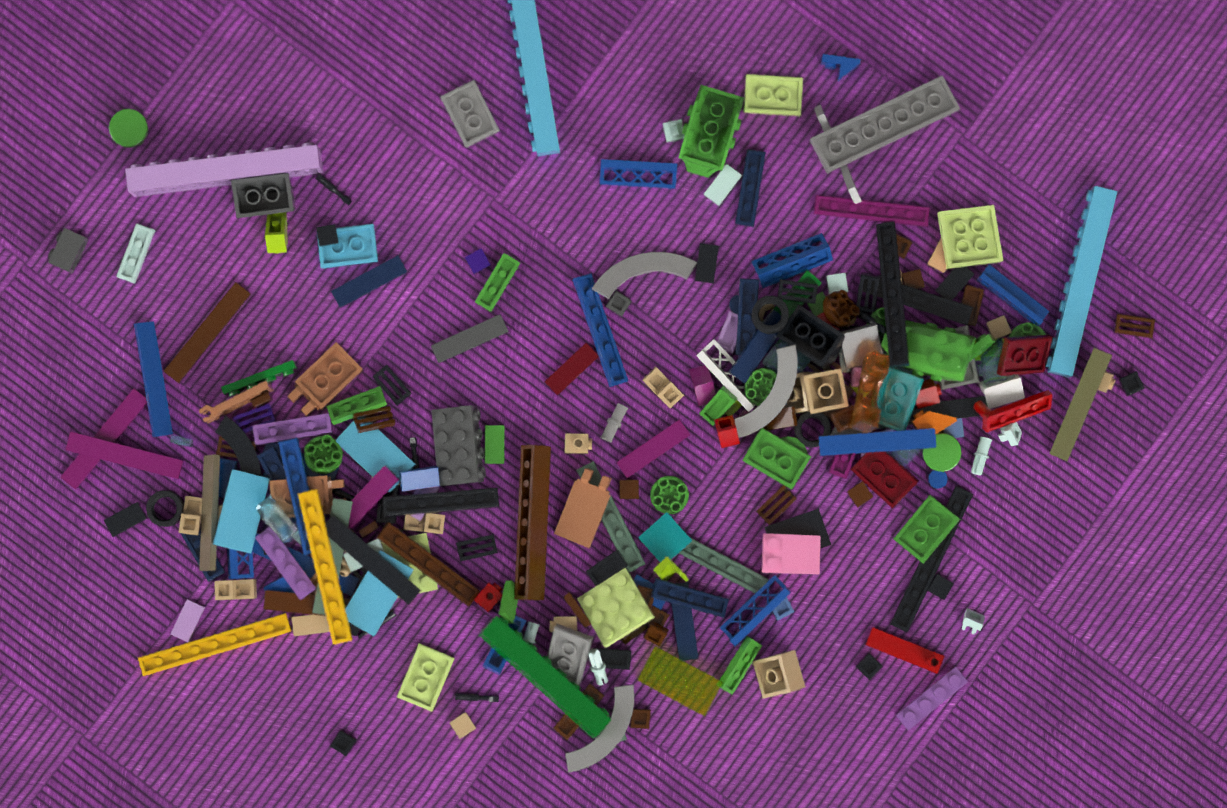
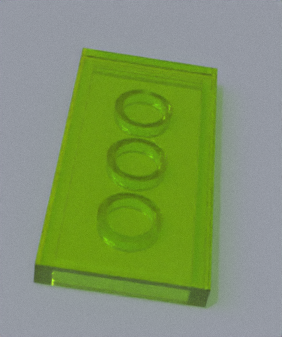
M657 646L651 652L638 678L639 682L706 717L723 684V681Z

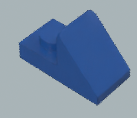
M823 54L821 65L831 70H835L838 67L837 82H839L859 67L861 59Z

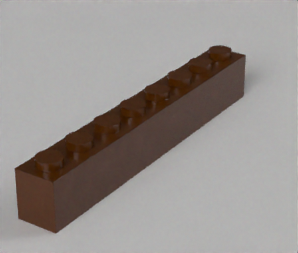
M521 445L514 599L544 601L551 446Z

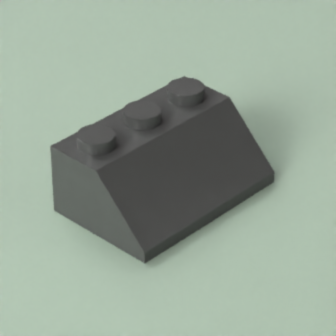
M289 173L231 180L236 218L291 212L296 209Z

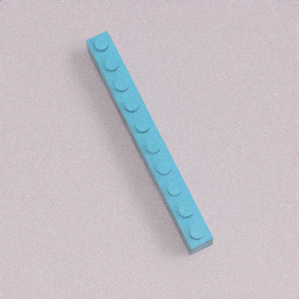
M507 0L508 3H512L513 10L509 12L511 22L515 21L516 29L512 30L514 41L518 40L519 47L516 48L517 59L522 61V66H519L520 78L524 77L525 79L522 90L523 96L528 97V103H525L526 114L531 115L532 122H528L529 132L534 133L535 140L531 141L533 152L537 151V156L560 153L535 0Z
M1098 186L1088 190L1086 196L1088 206L1087 209L1084 208L1081 217L1084 220L1083 226L1079 227L1077 238L1080 239L1078 245H1075L1073 250L1074 263L1070 264L1068 275L1071 276L1069 282L1065 283L1063 293H1066L1065 300L1061 301L1059 311L1062 313L1060 319H1057L1054 330H1057L1056 337L1052 338L1050 346L1052 354L1048 356L1045 366L1048 367V373L1068 378L1073 376L1117 191Z

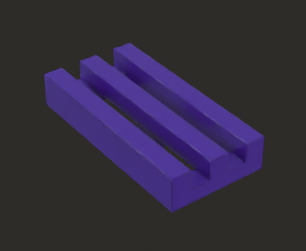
M270 404L233 417L239 427L270 416V420L259 424L276 422ZM268 410L267 413L242 422L239 421V419ZM253 426L243 429L244 433L253 431Z

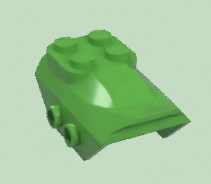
M700 85L694 105L690 104L687 116H690L689 123H685L682 134L685 136L679 158L684 161L687 172L709 178L714 172L718 170L723 171L729 148L733 149L736 138L733 137L734 131H739L742 121L738 118L744 97Z
M905 320L910 366L901 368L912 371V374L918 377H923V375L931 376L930 379L941 382L942 379L947 381H964L976 337L957 333L955 329L949 327L940 329L937 328L936 324L929 322L924 325ZM885 333L881 347L888 354L887 333Z

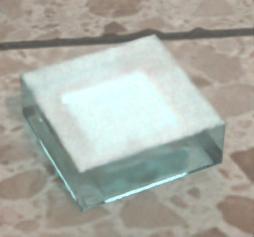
M171 435L170 442L192 447L193 440Z

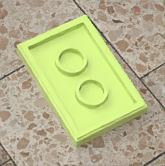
M746 74L744 113L801 116L803 78Z
M419 643L397 697L433 712L455 658Z

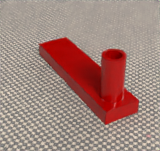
M1046 390L991 410L980 400L974 404L973 408L983 418L982 429L987 433L1051 409L1052 393Z
M872 627L865 644L938 674L944 656L874 627Z

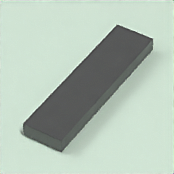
M500 314L433 344L431 348L438 363H441L508 333V330Z

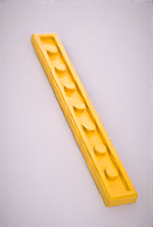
M318 489L298 493L332 643L334 645L352 641L353 638Z
M287 613L148 654L139 657L138 661L142 675L146 676L289 633L292 630Z

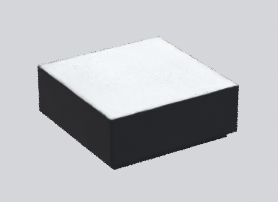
M336 224L316 227L320 247L339 244Z
M1137 371L1118 379L1126 397L1145 389Z
M936 574L928 592L945 600L954 583Z
M868 653L855 667L870 680L883 666Z
M340 729L330 747L347 756L357 739Z

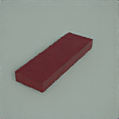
M585 343L544 382L558 396L599 356Z

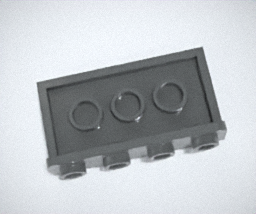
M473 405L431 410L436 466L439 471V486L484 482L486 470L482 462L484 450L481 447L482 430L479 428L480 410L477 406Z

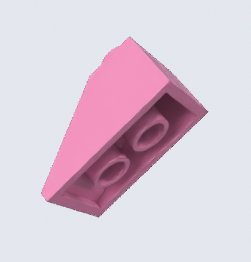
M763 534L762 573L820 574V536Z

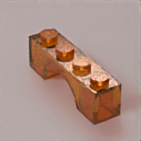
M872 351L864 357L850 428L867 434L878 428L881 409L877 406V397L880 386L888 374L890 365L888 355Z

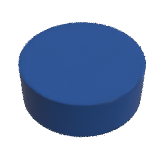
M933 470L929 473L928 483L931 487L939 489L947 484L948 477L944 471Z

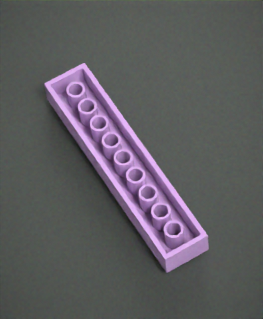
M312 142L303 143L302 147L286 145L283 146V149L278 150L275 147L265 148L262 152L247 150L245 154L238 155L237 152H229L223 157H218V155L214 154L208 155L207 159L190 157L188 161L180 162L179 159L169 160L167 164L151 162L149 163L150 166L143 167L142 164H134L130 168L125 169L128 192L134 197L232 185L231 180L282 173H289L290 177L323 173L321 150Z

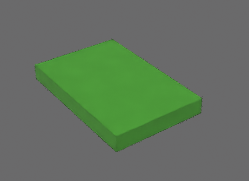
M761 428L742 461L792 490L811 456Z
M929 495L893 539L924 564L959 522L960 518Z

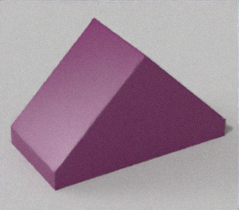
M705 365L689 369L698 406L708 404L716 395L709 369Z

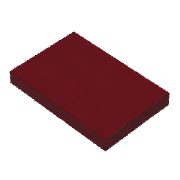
M1035 335L1004 338L996 374L1007 376L1044 373L1052 336Z
M888 451L865 453L850 469L892 509L919 482Z

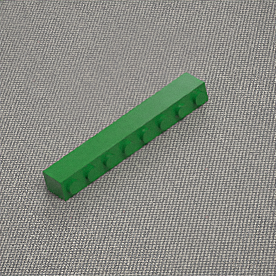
M493 617L478 635L590 737L596 738L611 721L608 717L609 713L602 707L598 708L594 704L595 701L592 697L580 692L581 688L572 681L570 683L565 678L566 674L559 668L555 669L551 665L550 659L536 652L538 649L530 642L527 644L522 639L523 635L515 629L513 631L503 617Z

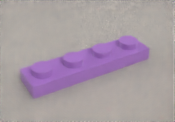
M329 413L253 425L255 445L332 433Z
M272 526L255 537L300 600L317 589Z
M954 667L897 713L896 717L909 731L968 681Z

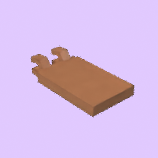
M336 342L295 381L296 384L294 386L296 388L287 397L294 403L303 394L309 402L301 409V412L307 417L315 408L322 410L363 369Z
M264 381L215 407L206 405L199 412L203 415H206L208 412L211 413L209 417L203 418L204 422L209 424L250 403L251 400L267 392L274 391L269 382Z
M585 468L581 479L574 481L554 534L587 548H590L611 497L610 491H607L612 479L604 475L599 487L590 484L594 471L589 468Z
M328 475L307 477L310 490L318 489L323 514H331L333 503L332 489L345 487L344 479L331 480V477H328ZM287 479L270 480L273 519L295 517Z

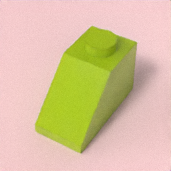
M287 212L267 214L265 229L267 253L278 254L287 252Z

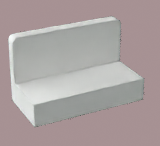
M1019 375L997 376L979 382L980 389L985 394L987 406L990 409L1025 398Z

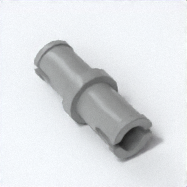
M617 403L611 418L607 420L608 424L600 438L607 442H612L617 429L622 426L621 421L628 410L627 407Z

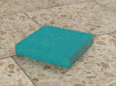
M667 512L638 537L659 562L663 561L666 557L670 560L673 559L692 542L690 537Z

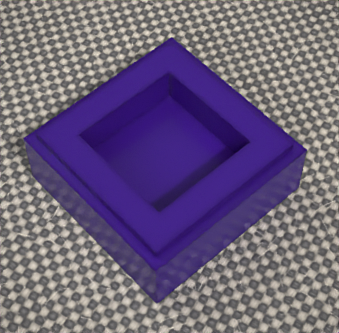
M482 248L465 257L474 275L491 266Z

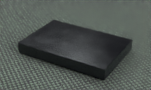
M819 508L764 527L766 534L820 536V549L831 545Z

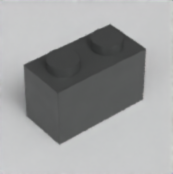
M64 228L57 235L55 249L52 248L49 252L48 263L73 274L89 239Z

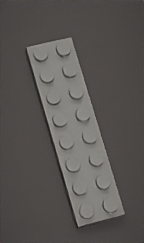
M942 75L816 135L809 141L828 174L959 111L960 107Z

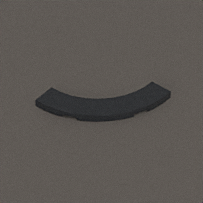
M225 416L215 432L231 446L237 456L242 472L262 477L260 462L252 442L241 427Z

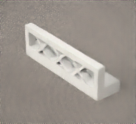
M713 339L696 356L738 398L737 400L749 412L754 408L755 404L750 402L746 394L742 392L741 389H744V386H737L734 383V376L721 369V361H730L732 366L736 361ZM715 345L719 350V358H711L706 351Z

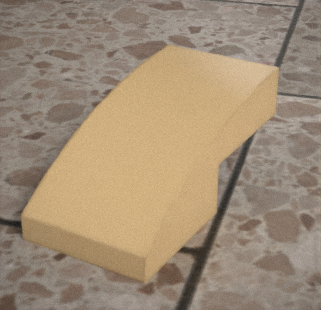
M657 367L653 368L642 379L670 409L684 396Z
M185 496L178 533L199 534L202 517V498Z
M428 513L424 514L421 521L410 515H405L403 530L443 534L445 515Z
M256 579L215 581V600L257 598Z

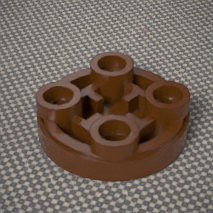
M845 290L834 291L827 295L823 301L825 316L832 325L840 329H846L853 325L857 315L860 313L858 306L854 305Z

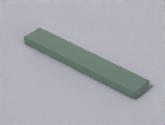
M594 461L577 469L580 478L585 468L593 470L594 473L590 484L599 487L602 477ZM610 497L602 517V522L616 549L619 550L629 565L626 569L628 572H631L645 565V562L612 497Z
M333 498L330 517L334 515L348 527L353 502ZM329 538L339 578L344 550ZM318 583L313 613L326 615Z
M690 538L692 542L679 552V554L753 593H756L769 581L768 578Z

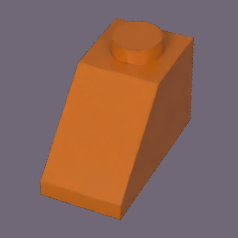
M923 410L914 414V419L911 420L916 430L935 428V434L957 422L955 417L931 411L924 412Z

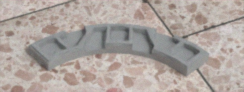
M816 106L814 109L825 132L831 129V126L822 106ZM848 165L840 167L853 202L855 204L862 202Z
M666 252L638 254L624 259L608 269L597 280L592 290L609 299L614 291L625 283L626 280L655 271L674 274L687 280L697 262L678 254Z
M796 345L776 349L778 371L774 386L761 405L748 414L734 418L739 438L754 433L766 426L781 412L787 403L797 375Z
M634 684L614 687L615 703L610 718L611 721L603 732L593 742L581 749L565 753L568 773L597 763L608 755L620 742L628 728L633 712Z

